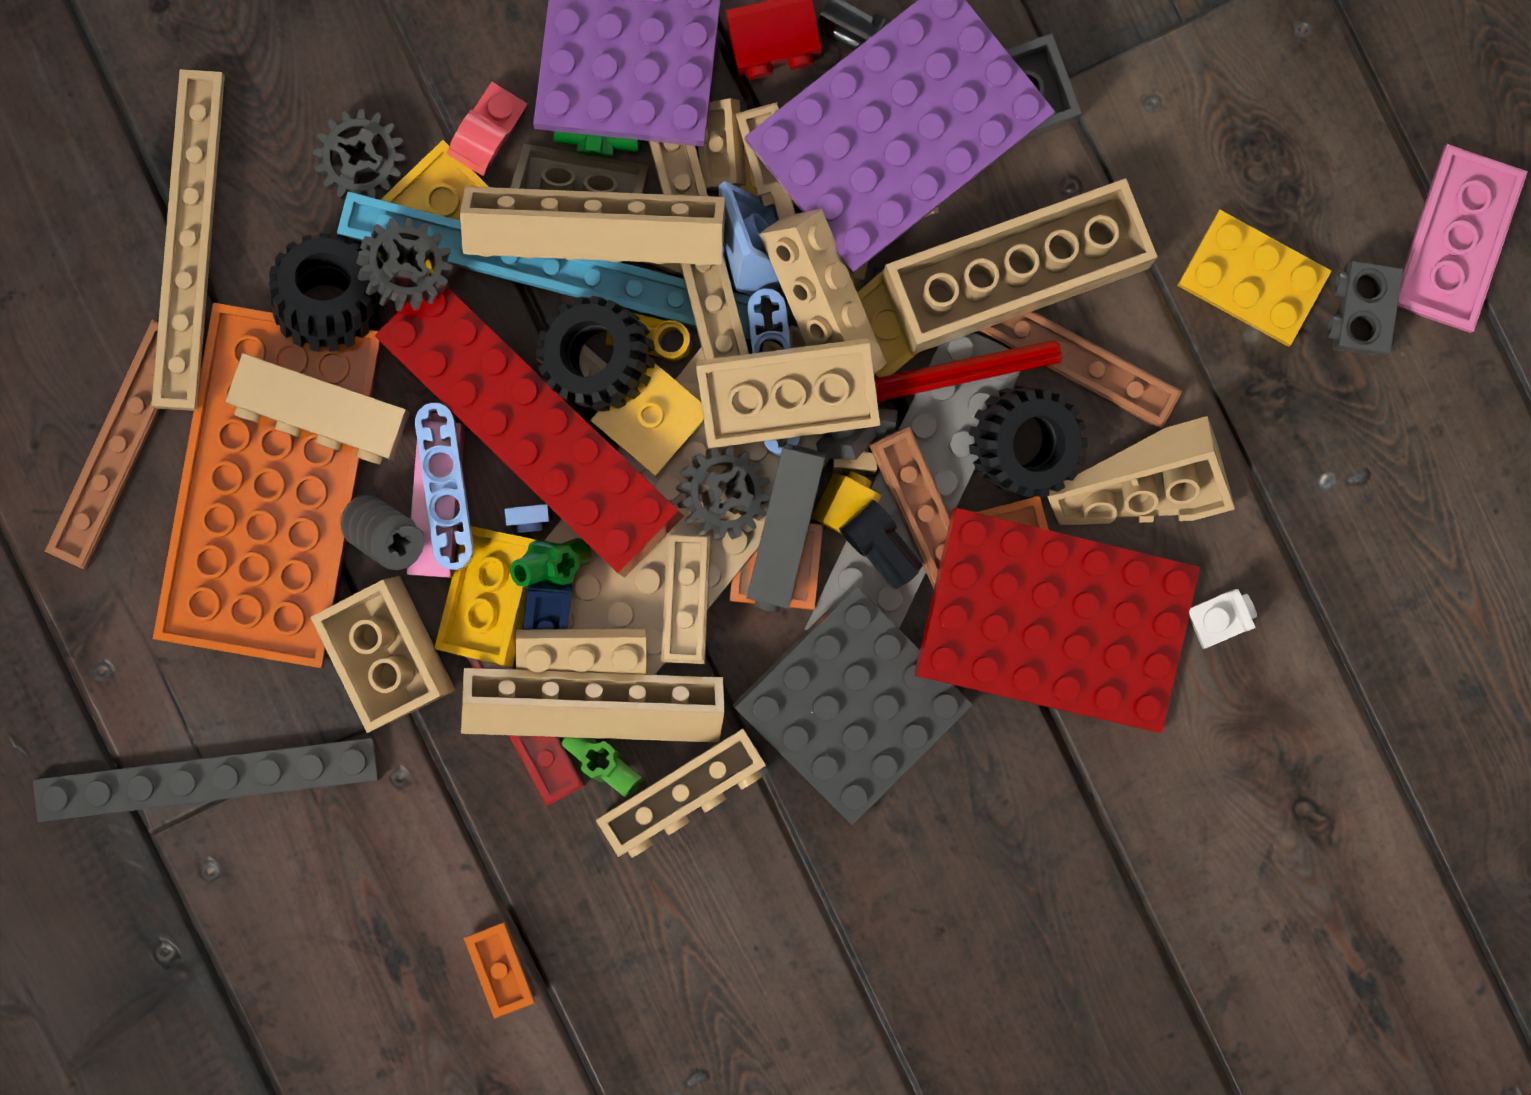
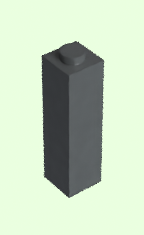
M788 443L783 445L746 598L755 600L754 606L772 612H779L780 607L789 609L826 452Z

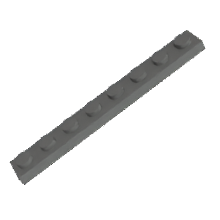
M375 738L35 779L33 780L37 822L377 781L379 780Z

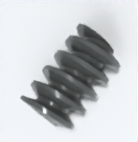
M370 494L360 495L350 501L344 509L340 525L345 539L385 568L391 570L408 568L421 555L425 542L423 531L416 527L413 520L378 497Z

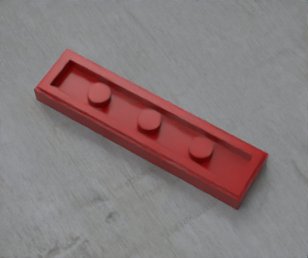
M516 657L513 668L468 658L472 668L516 670ZM509 735L546 806L585 786L567 750L562 746L560 737Z

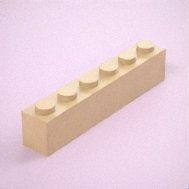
M465 186L460 210L463 254L480 255L483 257L514 256L528 259L538 257L567 260H608L611 262H651L654 264L682 263L699 266L722 265L725 197Z
M464 668L461 734L690 742L720 741L724 717L723 677L560 671L533 672L530 670Z

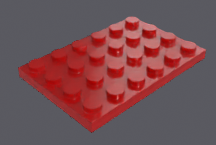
M953 508L914 676L1162 734L1200 567L964 509Z

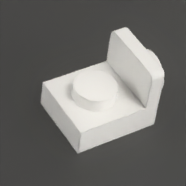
M1239 589L1230 590L1193 606L1189 611V619L1203 649L1242 632L1254 629L1255 625L1252 619L1257 617L1256 609L1249 595L1244 594L1241 596Z

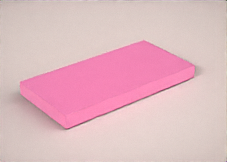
M1449 144L1444 146L1403 267L1398 309L1469 333L1474 332L1528 171Z

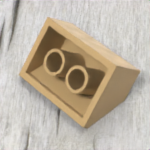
M400 576L383 579L310 617L367 733L456 691Z

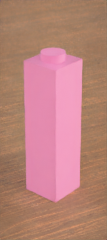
M431 413L429 421H424V427L432 429L435 442L426 441V450L437 445L451 446V438L445 441L441 440L440 426L447 424V418L440 417L438 413ZM456 423L461 461L463 463L465 426L462 423ZM417 442L411 520H413L416 527L423 531L425 542L423 551L417 561L407 568V574L452 578L454 570L441 566L436 561L433 553ZM439 453L432 457L429 468L434 476L443 478L452 472L454 463L450 455ZM449 495L441 497L436 503L437 515L443 520L454 519L459 513L458 500ZM458 525L454 527L439 526L438 534L441 535L446 532L449 537V546L442 548L443 556L451 557L452 563H455L456 539L454 531H457Z

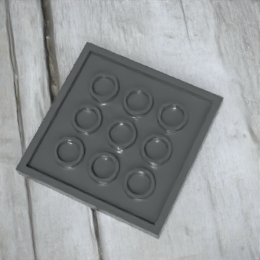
M853 584L732 706L853 825L973 704L952 684L914 676L920 650L857 585Z

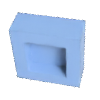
M547 504L505 508L506 526L516 525L517 533L543 530L542 522L552 520L551 510Z

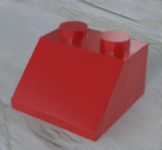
M768 0L726 10L727 30L738 76L748 74L749 80L760 79L772 75L773 68L789 65L790 70L803 69L814 65V59L821 57L822 49L813 0Z

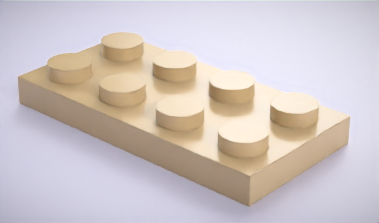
M869 338L696 361L708 448L880 426Z

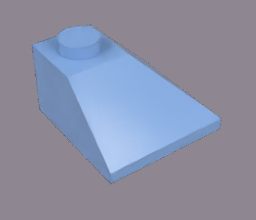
M724 181L718 185L719 197H725V242L723 254L729 268L730 283L738 292L750 296L764 288L777 290L781 285L759 236V233L778 221L775 206L764 207L762 199Z

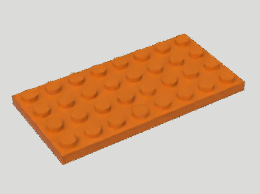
M213 303L200 373L198 409L193 412L153 639L324 668L327 650L310 617L335 605L346 545V539L342 534L340 523L344 509L354 499L361 461L360 458L356 457L358 449L342 444L340 451L315 443L316 434L301 430L299 437L274 429L277 421L264 416L260 417L259 423L234 415L236 407L225 401L242 353L372 398L381 349V342L375 337L378 331L369 330V333L364 338L356 336V344L348 348L343 343L338 345V351L329 352V347H321L320 352L310 350V344L305 343L302 347L294 344L293 335L286 338L280 331V325H276L273 313Z

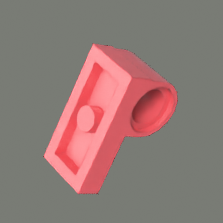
M491 82L474 110L471 109L463 119L450 143L447 155L484 176L522 117L528 103Z

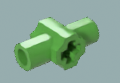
M564 738L562 746L582 762L581 770L592 779L601 783L607 782L626 799L631 798L641 787L644 778L623 762L624 754L615 746L606 741L599 742L595 738ZM600 755L606 756L605 759L610 761L605 770L596 763Z

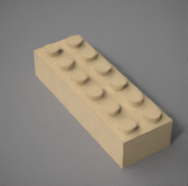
M1125 178L886 264L881 277L910 352L913 355L1145 271L1157 259V254Z

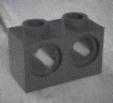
M1352 261L1344 267V271H1338L1334 285V296L1340 297L1338 313L1331 314L1327 337L1333 339L1332 350L1381 358L1390 354L1403 269ZM1365 277L1374 283L1376 293L1372 299L1364 298L1358 293L1357 281L1359 278ZM1354 319H1360L1368 325L1369 337L1366 341H1359L1352 336L1350 325Z

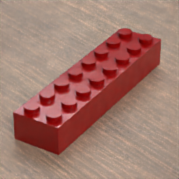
M446 286L443 293L437 292L438 295L432 304H429L422 298L419 310L414 311L410 302H406L402 310L398 311L375 334V337L599 556L625 578L684 515L557 392L551 390L546 384L547 382L448 286Z

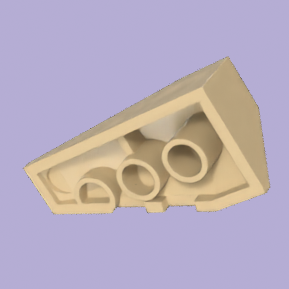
M1208 416L1166 427L1079 473L1073 481H1064V489L1059 492L1049 490L1050 495L1047 496L1059 525L1110 524L1116 517H1138L1139 523L1153 522L1154 516L1178 515L1179 521H1194L1235 510L1219 447Z

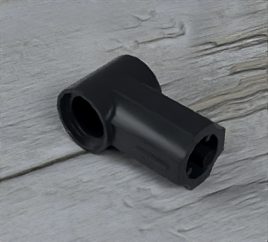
M829 0L820 15L817 27L819 32L855 50L890 23L891 20L876 14L872 17L843 0Z
M872 499L847 520L839 530L860 555L866 556L888 584L892 588L897 589L910 582L919 573L923 564L895 531L897 526L891 516L880 504Z

